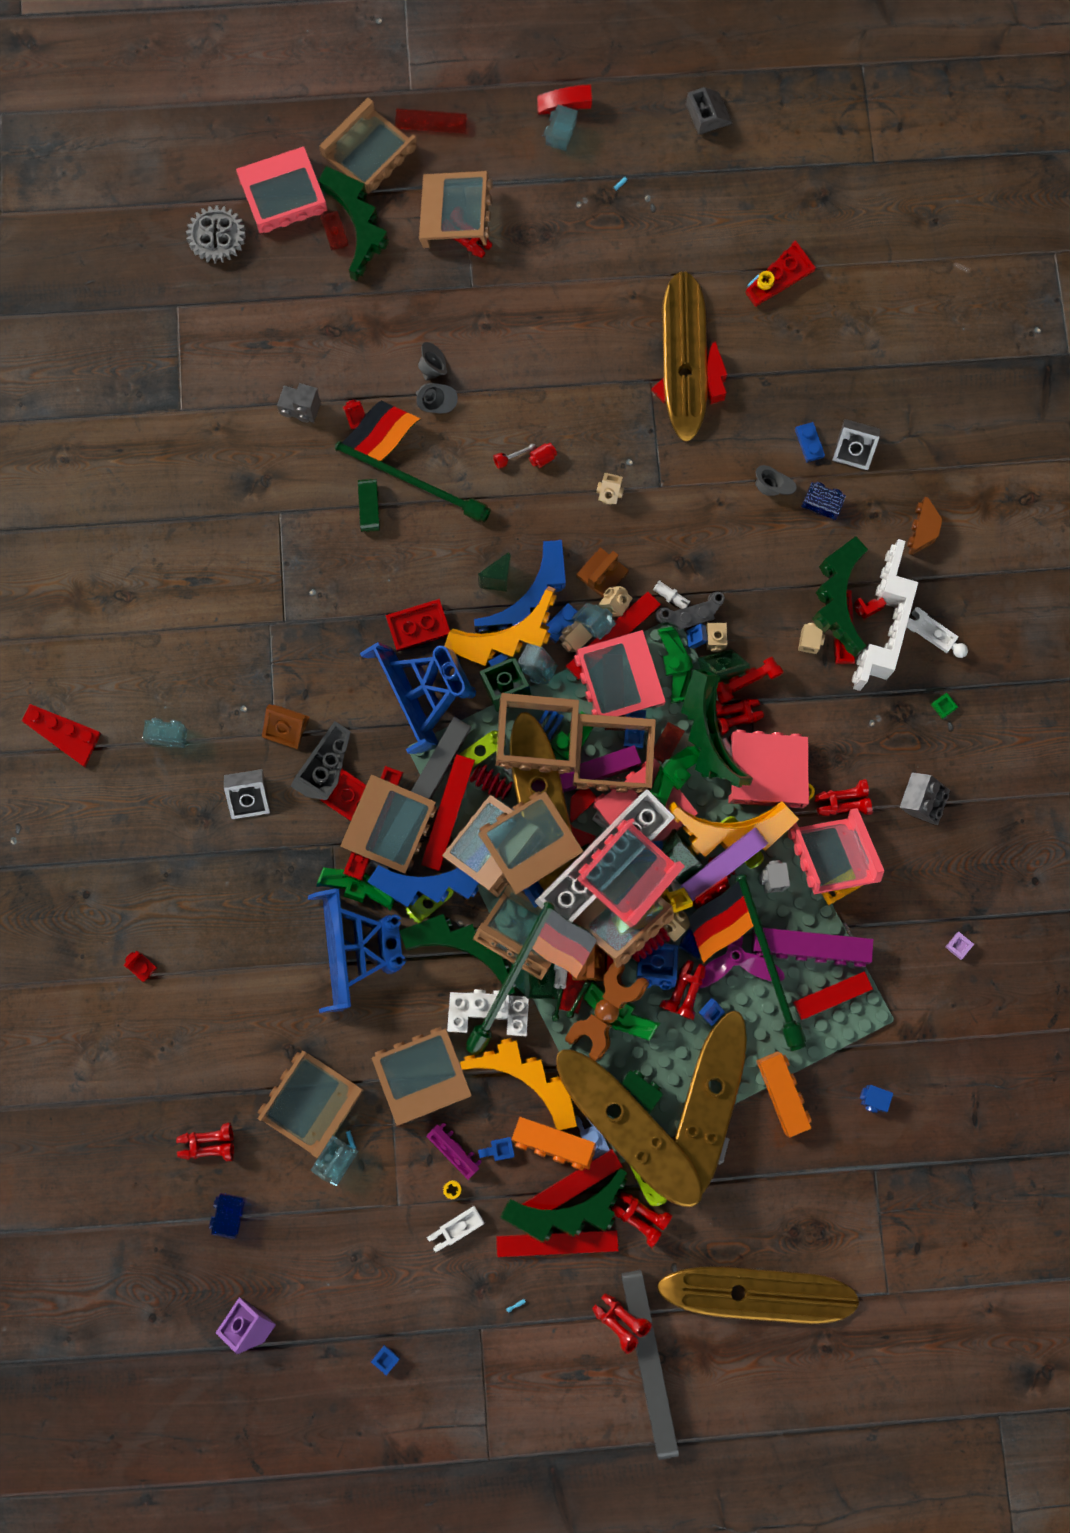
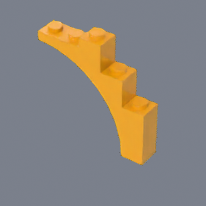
M548 586L532 613L516 625L498 632L484 634L467 633L452 629L444 646L453 650L456 655L484 666L495 657L496 651L511 657L516 652L520 653L523 646L521 641L541 648L544 643H548L551 633L548 632L550 627L543 623L546 624L549 619L550 613L548 609L550 605L553 606L557 595L554 593L556 589Z
M783 801L758 817L732 823L711 822L698 818L686 812L675 802L669 806L671 814L675 817L674 820L677 823L681 821L685 825L683 829L690 835L688 839L692 843L690 845L692 850L697 855L701 853L704 857L719 844L726 850L755 827L768 842L762 848L766 851L799 820Z
M512 1038L500 1040L501 1044L497 1045L499 1053L495 1054L494 1050L483 1053V1057L476 1058L475 1055L463 1057L464 1061L460 1062L462 1070L477 1068L493 1069L520 1079L544 1101L552 1115L557 1130L577 1126L570 1095L565 1089L560 1076L550 1078V1083H547L542 1060H537V1057L525 1059V1063L522 1064L517 1040L512 1041Z

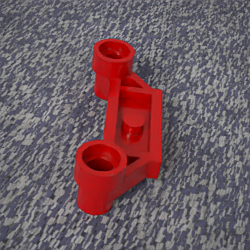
M773 656L763 661L764 665L758 669L753 667L745 672L746 675L731 678L728 684H724V682L718 683L717 699L721 704H725L734 698L732 693L762 679L767 674L770 679H774L783 674L784 671L776 663Z

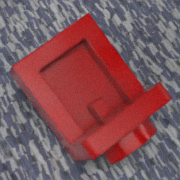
M351 400L346 402V406H343L351 430L356 429L366 416L361 401Z

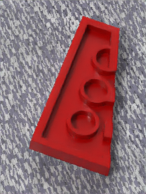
M795 240L766 270L774 275L773 286L768 290H762L757 285V278L746 289L745 293L756 307L815 272L816 268ZM763 278L762 282L765 283L766 281L768 283L769 279Z
M29 704L22 719L23 723L84 768L101 735L97 730L32 704Z

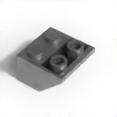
M704 87L688 92L686 106L698 135L732 124L718 91Z
M912 773L900 808L911 816L938 825L943 815L946 801L949 798L950 789L932 775Z

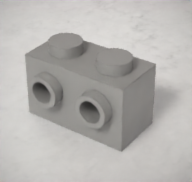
M781 860L770 861L764 867L762 873L759 874L760 884L764 885L765 893L785 891L790 886L787 863H781Z

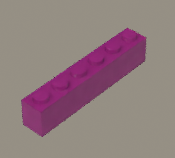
M763 928L771 955H776L777 959H788V956L795 957L797 961H807V958L815 959L816 963H827V960L835 961L834 964L846 965V962L854 963L855 967H866V964L872 963L873 939ZM753 929L751 953H756V955L763 957L755 930Z

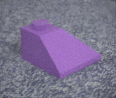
M239 1297L216 1334L235 1353L239 1354L264 1343L276 1324L261 1311Z

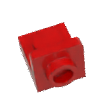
M860 597L856 600L854 609L865 620L881 611L885 607L886 602L882 597L879 600L875 598L865 605Z
M139 951L131 952L125 958L124 966L142 982H145L157 969Z

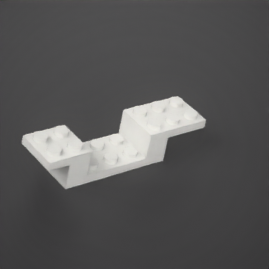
M900 539L897 540L895 545L892 544L890 550L887 551L885 557L887 563L880 575L882 581L878 585L875 594L878 596L877 600L883 597L886 605L895 607L892 617L895 621L893 626H890L888 632L890 639L884 648L869 644L859 654L857 660L859 667L857 672H854L852 678L854 683L853 689L861 691L868 682L869 675L887 680L896 668L918 585L916 581L896 576L906 542Z

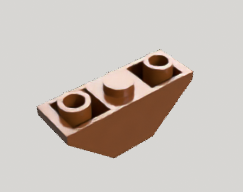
M924 497L922 502H918L915 513H918L917 520L914 519L911 527L914 533L913 537L910 536L907 547L910 548V555L933 544L939 536L942 518L928 497Z

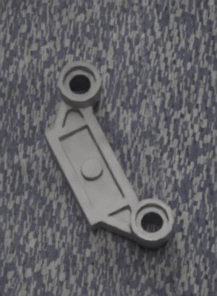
M713 592L708 596L707 602L677 611L664 607L660 608L655 613V619L659 623H670L676 626L678 630L714 620V614L724 602V594ZM662 612H665L667 616L664 617L662 615Z

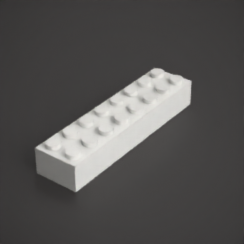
M648 789L645 790L534 902L541 909L544 907V902H552L558 913L573 922L596 898L594 894L577 880L580 875L578 871L584 864L587 863L589 865L592 862L591 856L596 850H602L605 847L604 841L611 834L615 835L618 832L617 826L624 819L627 821L633 818L635 821L632 824L652 841L675 817ZM626 830L586 878L602 892L645 846Z

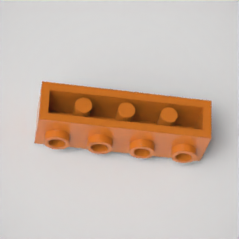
M775 1052L756 1060L785 1135L790 1138L811 1129V1117L808 1111H805L803 1108L804 1099L800 1092L797 1093L795 1087L797 1081L793 1073L790 1074L788 1070L790 1064L786 1055Z
M519 1117L511 1139L516 1144L515 1147L526 1151L527 1148L535 1150L534 1154L538 1156H552L554 1161L562 1164L565 1161L572 1163V1167L578 1170L590 1168L597 1148L596 1143L522 1117Z

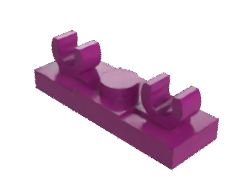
M445 1123L440 1126L436 1125L426 1137L468 1180L479 1169L478 1166L481 1164V1160L474 1163L471 1160L474 1153L471 1152L466 1155L461 1145L450 1138L453 1135V1131H450L448 1134L443 1131V1128L446 1126Z

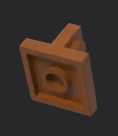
M600 547L576 574V577L603 598L605 591L610 587H616L629 573V570L618 562L619 555L616 552L612 551L608 554Z
M269 704L266 708L262 738L298 749L302 733L309 723L310 717Z
M596 943L578 977L575 978L572 975V980L604 982L606 952Z

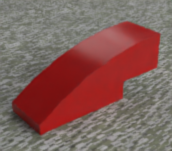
M591 85L561 88L537 96L538 114L573 113L574 109H591Z
M716 342L712 343L707 360V394L710 404L723 401L726 396L723 382L726 381L727 372Z

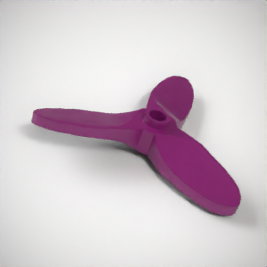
M742 935L738 940L727 945L728 950L725 955L705 965V978L702 979V985L699 989L720 980L733 966H740L748 973L767 981H771L763 957L744 952L742 949ZM738 953L739 958L733 959L732 954ZM775 965L780 981L784 980L785 975L783 971Z

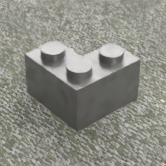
M299 383L297 389L283 386L277 403L279 413L284 417L290 418L292 416L305 423H314L321 404L318 390L315 387Z

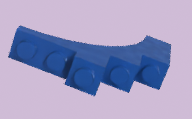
M562 540L543 541V557L540 570L527 593L514 605L502 612L489 617L474 619L475 632L479 631V633L484 634L489 633L490 630L501 631L523 621L532 613L548 586L555 588V592L565 589L566 580Z
M485 844L481 846L473 857L464 863L475 872L482 868L480 865L484 859L486 860V857L491 855ZM378 865L367 882L405 907H408L409 904L414 905L419 897L416 894L417 891L438 903L440 900L443 902L449 894L447 888L452 889L466 899H469L470 896L474 898L479 890V887H477L478 882L459 868L436 876L413 877L391 872Z

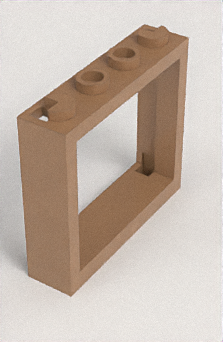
M502 693L499 706L495 766L505 767V769L518 767L523 771L539 769L540 772L545 773L551 772V770L558 771L560 774L573 772L576 765L579 700ZM507 707L571 713L569 761L504 755Z
M578 714L576 765L573 786H577V789L588 790L589 787H595L598 791H608L609 788L616 789V792L622 793L628 792V790H635V793L638 794L643 793L647 789L650 791L652 789L656 719ZM583 726L648 731L645 783L579 779Z

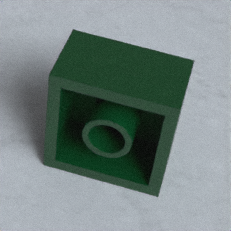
M515 657L480 671L482 683L496 712H499L502 693L531 696L529 684Z

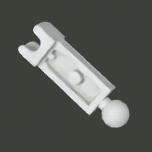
M916 607L913 610L912 615L916 620L908 619L906 626L908 629L918 633L945 653L952 649L954 655L958 658H963L967 655V646L963 643H956L957 635L929 617L920 608Z

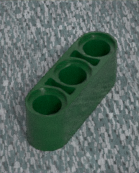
M377 479L358 480L361 532L380 531Z

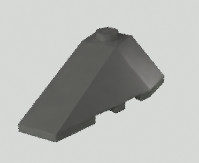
M334 721L295 776L290 787L306 797L327 800L338 784L351 731Z

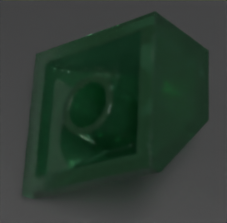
M551 964L542 980L524 969L520 970L514 984L527 999H558L557 988L553 987L556 973L554 970L555 964Z

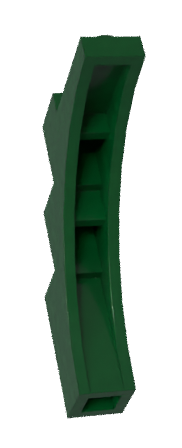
M326 166L318 179L320 189L342 205L350 216L356 230L357 245L354 259L349 268V274L351 279L357 281L359 276H363L366 269L365 265L368 261L372 260L374 252L380 255L382 249H386L389 243L387 231L375 226L378 219L376 207L364 202L367 196L365 183Z
M857 536L824 559L819 566L823 575L829 578L816 591L819 600L825 603L826 606L820 609L812 618L815 625L824 633L830 629L834 637L839 639L847 652L851 653L854 657L860 654L866 647L851 622L846 597L851 571L868 551L867 547Z
M694 669L681 713L687 715L689 720L694 721L688 741L700 750L695 770L700 772L704 778L712 779V777H719L731 781V785L736 787L751 785L753 777L745 773L733 761L720 736L716 716V694L720 676L708 670Z
M444 914L399 930L407 951L424 946L452 947L467 952L481 960L493 971L502 985L508 976L507 970H510L507 959H502V956L473 939L478 930V927L474 928L473 924L450 932L449 929L453 928L449 917L445 918ZM515 982L508 993L509 996L515 994L514 989L517 988Z
M622 1169L616 1170L610 1181L596 1195L573 1207L560 1210H541L524 1206L509 1199L499 1218L541 1243L544 1240H549L553 1233L552 1226L571 1237H574L575 1234L579 1235L584 1227L583 1220L601 1231H605L607 1228L610 1229L615 1221V1218H613L615 1212L608 1208L609 1206L613 1207L618 1198L615 1194L618 1189L624 1187L627 1181L625 1177L627 1172Z

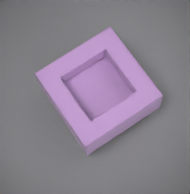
M957 932L945 948L961 960L974 944L960 932Z

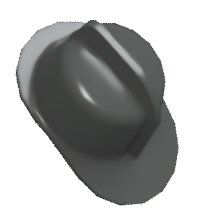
M424 342L421 347L422 356L418 367L423 373L424 379L428 381L431 378L436 379L441 374L445 375L447 369L442 351L434 344Z
M426 383L416 391L417 405L425 412L448 413L455 408L458 402L456 391L448 385Z
M762 465L756 469L757 480L755 485L764 495H790L796 491V483L772 467Z

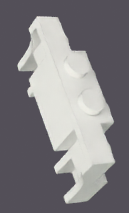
M475 989L474 993L450 992L447 1032L467 1033L468 1018L485 1019L499 991H494V994H486V990ZM507 995L495 1018L497 1020H508L507 1036L527 1037L529 997Z

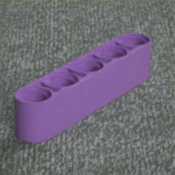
M755 827L689 877L680 887H684L691 900L694 901L696 896L729 875L764 848L768 842Z

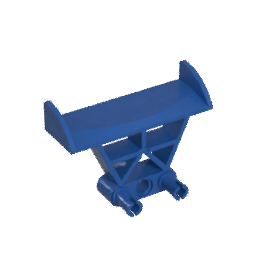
M379 642L360 653L363 658H378L418 741L406 749L409 754L423 753L435 749L439 742L432 729L456 697L472 699L476 695L475 688L470 685L460 664L459 656L445 646H437L433 651V657L399 661L393 648ZM424 665H428L426 673L422 668ZM413 667L421 684L419 687L413 690L403 668ZM452 668H454L455 672L452 676H450V671ZM438 671H440L448 689L432 686ZM435 692L445 694L440 700V702L438 701ZM426 694L433 708L428 718L417 699Z
M339 888L317 892L308 896V900L323 899L333 1006L321 1008L319 1013L338 1012L350 1008L349 986L379 969H382L386 974L395 973L406 962L403 961L405 957L402 955L400 916L395 914L387 915L379 921H375L341 909ZM342 917L353 921L355 945H344ZM362 925L372 928L364 938ZM376 932L380 957L364 947V944ZM387 940L393 943V949H389L386 946ZM345 951H356L358 977L348 982ZM365 958L375 964L376 967L366 971Z

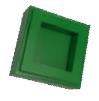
M945 693L930 704L941 719H944L958 708L948 693Z

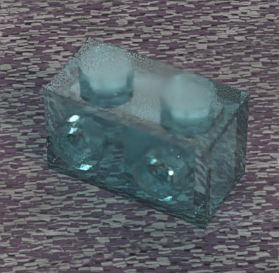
M557 104L556 110H552L550 115V126H546L544 131L546 145L566 151L577 122V110Z
M586 603L572 617L574 622H580L592 636L598 639L608 634L616 624L612 619V613L608 609H602L598 605Z
M527 643L517 662L521 666L522 671L535 684L543 683L548 685L558 666L544 648Z
M152 718L151 720H145L142 739L147 744L185 748L188 729L180 721L171 720L168 723L163 722L159 718Z
M332 1135L311 1168V1171L322 1180L337 1186L359 1151L347 1142Z

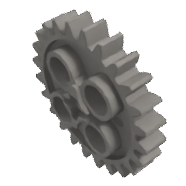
M216 205L215 210H212L210 206L208 211L202 208L201 215L196 212L197 218H191L192 224H187L189 230L186 231L187 241L190 243V249L193 250L194 254H199L201 260L206 257L207 262L212 258L214 263L217 262V259H220L223 263L224 257L231 260V254L237 256L235 250H242L240 245L245 244L243 238H246L245 227L238 214L233 215L232 209L226 212L225 206L219 210L218 205ZM216 220H218V222H217L218 232H217V233H216V227H215V221H216ZM215 236L217 240V248H215Z

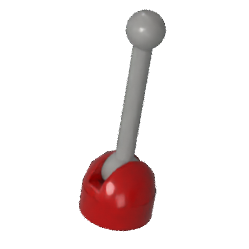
M530 444L529 447L508 456L504 453L493 455L494 463L498 469L503 468L507 465L508 459L530 450L533 451L536 449V445Z

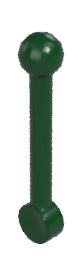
M585 981L571 1010L566 1013V1016L568 1018L574 1017V1011L581 997L583 996L589 984V981Z
M561 986L558 994L555 1013L552 1015L553 1021L559 1020L558 1013L564 990L561 989Z

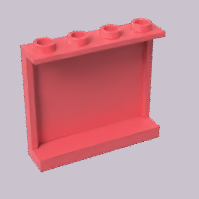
M735 730L729 736V740H731V758L745 773L753 777L751 785H742V787L731 785L729 804L776 806L783 801L787 807L804 808L809 804L808 737H803L801 734H791L788 736L780 732L765 734L763 731L746 733L745 730Z
M657 759L653 760L652 785L660 767ZM646 762L640 766L642 769L638 772L632 771L625 777L626 781L624 782L645 783ZM673 786L665 808L672 813L669 806L675 802L686 812L697 816V811L680 789L677 790ZM610 789L611 792L607 795L602 793L595 799L596 803H594L593 808L599 811L610 826L640 794L635 793V790H628V792L622 793L616 792V789ZM673 819L652 841L662 840L663 842L682 828L684 824L681 821L677 823Z

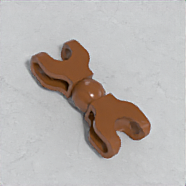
M614 963L610 966L604 975L605 993L602 996L604 999L596 1004L595 1014H591L587 1020L575 1022L565 1038L567 1043L576 1044L584 1035L589 1036L593 1043L589 1057L596 1062L602 1059L611 1045L609 1030L612 1025L610 1023H613L618 1018L619 1008L623 1009L628 1002L640 1000L649 985V981L646 978H639L631 987H626L621 979L625 970L624 964L619 968Z

